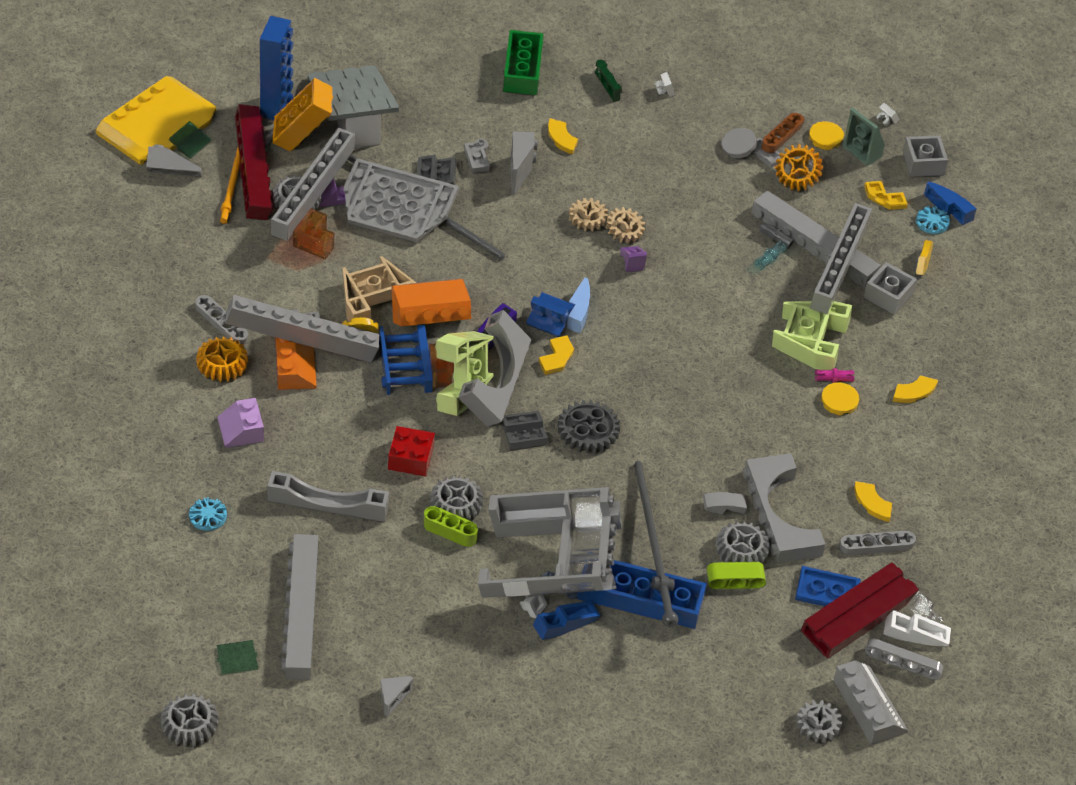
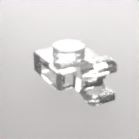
M918 591L906 605L914 614L927 617L937 623L943 620L939 614L932 610L935 604L921 591Z

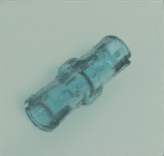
M778 241L772 248L766 249L764 254L755 260V266L763 270L769 263L775 262L777 257L786 250L785 244L783 243L779 247L782 242Z

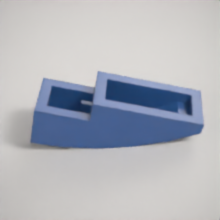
M930 181L927 182L924 195L939 210H945L947 215L952 214L961 225L974 220L977 208L969 201L948 188Z
M591 601L557 606L554 612L538 614L533 627L540 638L545 640L581 628L597 620L600 614Z

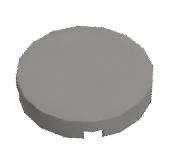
M746 128L731 130L722 139L724 153H727L732 158L747 157L757 147L755 134Z

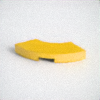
M550 118L548 123L549 137L559 149L573 155L578 144V138L568 133L566 122Z
M924 241L922 252L918 258L916 274H925L934 242Z
M920 375L913 383L897 384L893 401L913 403L924 397L927 398L935 390L938 380Z
M855 481L854 492L858 503L862 504L868 510L867 513L873 517L890 522L892 503L885 501L877 494L874 484Z

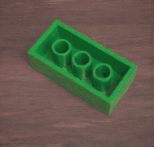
M509 30L503 92L529 95L538 94L544 33Z

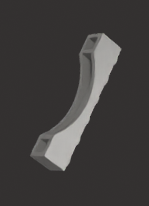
M272 471L267 486L268 501L382 522H385L389 508L388 491L369 488L349 493L332 492L308 485L292 474Z

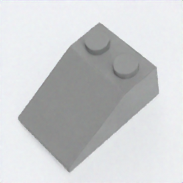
M513 131L511 194H515L532 171L533 163H536V152L534 150H537L538 140L534 139V132Z

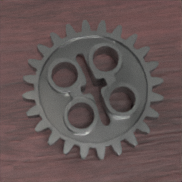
M582 400V404L575 401L574 407L569 404L568 409H563L562 414L559 415L557 427L558 433L561 434L560 439H565V445L571 443V449L578 447V452L585 449V452L588 453L589 449H592L593 453H596V449L603 452L604 446L609 449L610 444H615V440L618 439L620 433V420L617 419V414H612V408L606 410V404L601 407L599 401L593 404L592 400H590L589 404H586Z

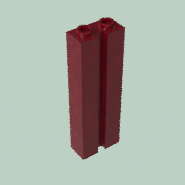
M891 562L805 619L801 632L829 659L885 621L886 617L893 610L898 612L913 602L919 589L913 581L906 580L903 577V571Z

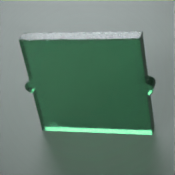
M188 121L169 138V141L178 148V151L183 152L191 159L210 143L211 139L202 132V129H198L193 123Z
M253 640L217 645V662L220 663L222 675L258 670L256 659L258 653L255 652Z

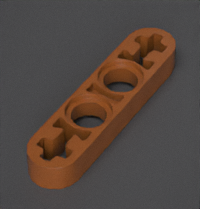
M799 113L788 115L763 138L762 150L767 153L776 152L802 128L804 117Z

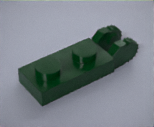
M603 59L597 60V68L595 69L597 78L612 101H620L621 85L617 83L613 73H610L606 61Z

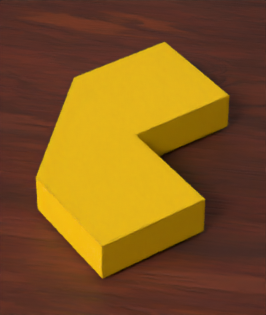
M882 181L864 183L868 199L889 210L907 209L908 204L903 192L886 193Z
M567 335L550 339L549 344L554 354L539 357L538 362L545 375L563 371L569 358L573 355L574 348Z

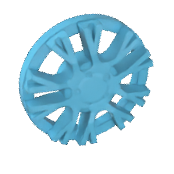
M927 206L923 210H919L916 224L926 233L941 234L948 229L950 218L945 210L941 211L937 207L932 206L930 208Z
M209 497L207 499L203 498L201 501L199 499L190 507V522L194 527L203 531L216 530L226 522V507L218 499L212 500ZM215 521L216 525L211 526L210 522Z

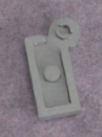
M478 139L474 143H464V151L472 173L490 170L485 150L488 149V142L484 139Z

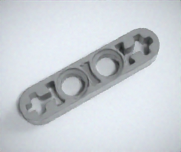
M201 295L196 298V310L227 339L232 337L233 341L238 340L243 345L248 342V332L246 329L236 326L231 328L223 327L226 320V311L211 297ZM213 313H219L221 316L212 317L211 315Z
M910 531L846 535L842 537L839 548L841 552L847 555L911 550L915 545L916 536ZM888 539L892 544L886 545L882 540ZM870 541L873 546H865L863 542Z
M870 639L865 648V653L872 658L933 680L940 679L944 670L943 665L936 660L878 639Z

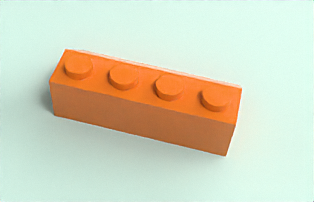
M463 279L391 286L394 324L410 326L471 319V300Z
M275 337L278 390L316 389L314 347Z

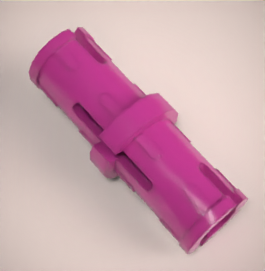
M837 368L832 370H815V375H817L815 381H832V383H837V381L854 382V376H852L854 375V370H838Z

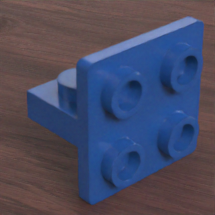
M542 292L539 298L533 296L531 300L532 311L526 324L560 337L567 324L568 315L575 305Z

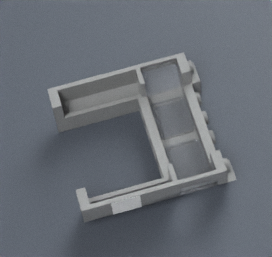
M609 487L490 496L488 511L496 537L561 533V541L555 576L491 580L488 568L480 569L478 586L482 598L616 589L610 567L614 565L612 551L615 550V539L613 536L617 535V529H622L620 501H615L614 495H610Z

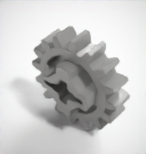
M812 700L811 705L806 702L804 708H799L796 717V727L801 729V735L807 734V740L812 737L815 743L818 742V739H821L823 743H826L827 738L832 741L834 735L838 736L842 725L840 721L841 715L837 714L838 709H831V703L824 705L823 700L820 701V704H817L815 700Z

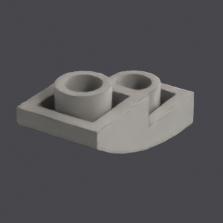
M714 492L702 496L705 510L723 515L727 509L744 514L747 510L745 497L741 494Z

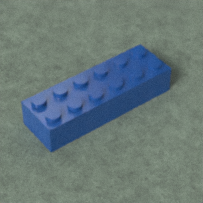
M275 16L269 17L260 37V114L263 115V118L274 120V116L293 99V94H291L293 88V81H291L293 75V68H291L293 62V55L291 54L293 41H291L294 29L291 28V20Z
M588 554V557H599L597 555ZM614 560V565H611L610 568L612 569L616 589L595 591L593 583H579L578 600L591 601L594 604L662 621V616L665 612L661 593L651 587L652 578L657 577L656 570ZM585 564L582 575L592 574L593 564ZM665 573V576H668L669 579H674L675 582L673 591H669L672 610L678 616L677 625L695 629L707 583Z

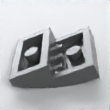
M436 154L418 157L417 175L455 185L456 159L455 157L437 159Z
M539 411L504 415L502 425L510 450L548 444V437L543 428V419Z

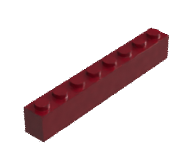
M238 104L235 113V126L245 215L248 219L268 220L269 214L273 213L274 205L271 203L272 190H269L270 177H268L269 165L266 164V139H263V115L260 114L259 106Z

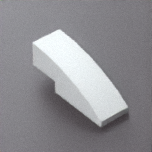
M893 610L885 619L884 635L924 645H949L951 628L923 616L914 614L912 617Z

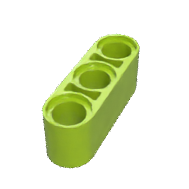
M435 506L425 509L424 528L427 531L465 547H472L477 543L478 526L474 522Z
M719 562L709 564L706 568L708 584L711 589L762 588L766 585L764 565L760 562Z

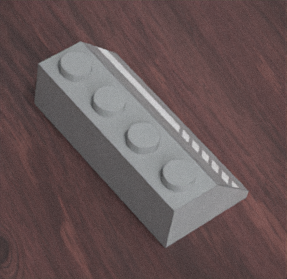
M852 661L836 667L833 680L871 745L908 733V729L870 666L858 661Z

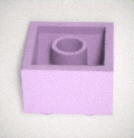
M256 398L238 400L217 417L225 448L264 442V426Z

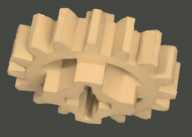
M583 198L582 202L577 200L576 204L572 203L571 208H569V221H572L573 226L577 225V229L584 228L585 232L587 229H590L594 232V228L600 230L601 226H605L608 209H605V204L600 205L599 200L593 202V198L590 201Z
M624 207L621 210L615 208L614 212L611 211L606 219V229H610L608 234H613L614 240L619 238L620 243L623 240L627 244H629L630 240L635 243L637 239L640 240L645 231V222L641 221L643 217H638L637 211L632 213L631 208L628 211Z

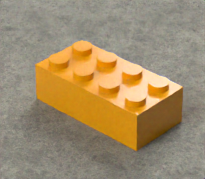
M316 78L305 86L274 116L272 143L288 151L298 147L305 137H308L315 128L320 126L325 118L331 115L332 86Z

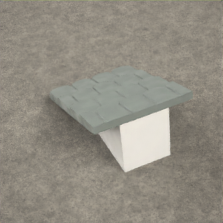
M363 66L359 69L346 68L343 71L330 70L326 73L313 72L307 75L308 83L316 78L332 86V113L327 119L328 121L337 120L339 128L355 133L354 148L380 145L381 114L399 112V106L376 66Z

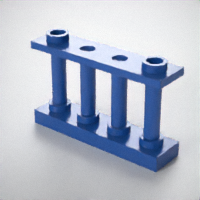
M425 324L417 325V331H414L412 334L384 335L383 326H379V345L384 372L381 382L382 388H386V394L390 395L392 385L420 384V386H424L425 393L432 392L433 376ZM414 341V343L418 344L415 348L386 349V343ZM410 355L420 357V360L417 362L389 364L387 358ZM416 369L422 371L420 376L390 378L389 372Z

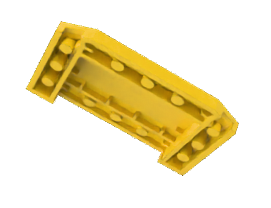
M165 76L102 119L96 128V134L142 165L144 161H147L149 146L162 145L164 148L173 151L209 126L214 113H216V106L175 78Z

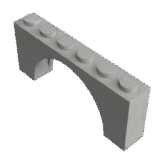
M504 310L489 315L484 328L490 336H493V342L499 354L501 372L497 386L492 388L477 378L464 383L458 396L487 427L502 422L531 342V338Z
M791 453L747 459L745 468H743V477L745 480H748L749 494H753L754 508L759 511L760 524L765 527V536H768L771 544L770 552L772 556H775L777 563L823 556L826 545L820 529H802L792 526L781 520L769 505L768 495L778 485L795 479L797 467Z

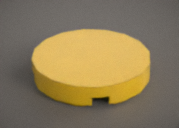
M817 122L810 128L809 139L815 147L832 150L833 147L838 148L841 146L844 132L842 128L832 122Z
M353 318L351 322L345 320L342 323L343 325L378 333V323H373V320L370 318Z
M832 383L823 389L821 402H823L824 408L833 414H851L858 407L859 394L855 388L848 384Z

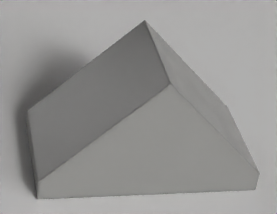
M411 676L380 680V693L385 716L388 717L413 690V678Z

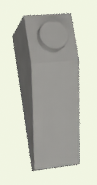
M162 145L148 147L146 166L148 172L202 176L203 173L200 167L170 149L164 148Z

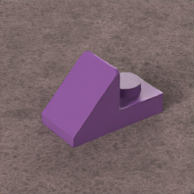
M333 178L321 194L319 207L346 204L344 186L336 187Z
M639 246L620 248V255L625 258L626 272L644 270L647 257L645 250Z

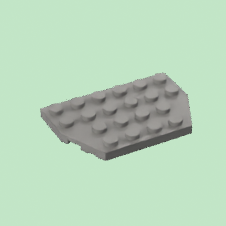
M357 158L344 185L348 224L417 243L447 219L458 194L459 186Z

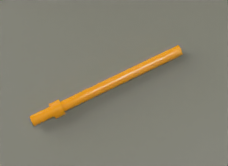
M238 146L225 200L220 209V222L223 224L227 223L228 215L232 211L231 203L240 169Z

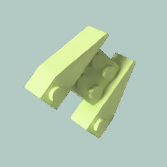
M812 301L784 302L782 319H786L788 322L784 332L773 331L772 346L814 369L832 370L835 368L839 344L823 341L827 329L842 333L847 332L852 305L833 301L827 315L810 309Z
M471 331L449 333L437 340V358L454 363V382L437 393V411L458 416L468 409L458 398L463 384L478 378L487 385L492 379L493 373L488 372V342L493 340V336Z

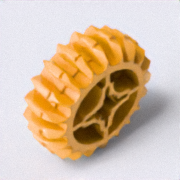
M798 144V148H794L791 145V150L785 148V154H779L781 159H776L778 165H775V170H777L776 177H780L779 182H784L785 188L790 185L791 191L797 187L798 192L801 190L800 187H804V190H807V185L813 188V182H819L818 177L822 176L821 170H823V165H821L822 159L819 158V153H814V148L808 150V145L801 148V144ZM809 160L814 165L812 172L806 167ZM786 164H789L790 168H792L789 176L785 172Z
M224 336L222 339L215 337L214 340L208 339L207 343L203 342L202 347H199L196 355L197 367L206 379L211 377L212 381L219 379L221 383L222 379H226L229 382L230 378L236 380L237 375L242 376L243 371L247 368L248 354L244 345L240 344L238 340L233 341L232 337L229 339H225Z

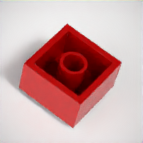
M396 426L388 454V470L426 477L434 449L435 433Z

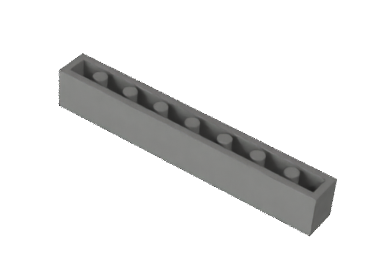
M341 128L336 130L272 217L271 235L286 241L289 240L353 152L355 133Z
M769 191L763 193L753 203L752 214L777 230L781 229L782 233L793 238L794 242L799 246H802L826 264L828 263L839 237ZM856 250L845 275L856 284L866 288L867 282L880 269L881 265L859 250Z
M857 203L854 204L814 291L810 309L828 315L867 228L872 208Z
M233 295L226 310L225 324L370 363L379 348V334Z
M294 534V542L289 543V554H292L293 557L288 559V571H292V573L287 575V587L291 588L290 591H286V603L290 604L289 608H285V620H288V624H284V637H287V641H283V654H286V658H282L281 671H285V679L311 680L318 535Z

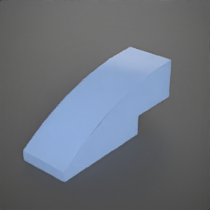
M587 278L583 279L569 303L575 306L568 315L567 329L577 333H581L588 315L590 286Z

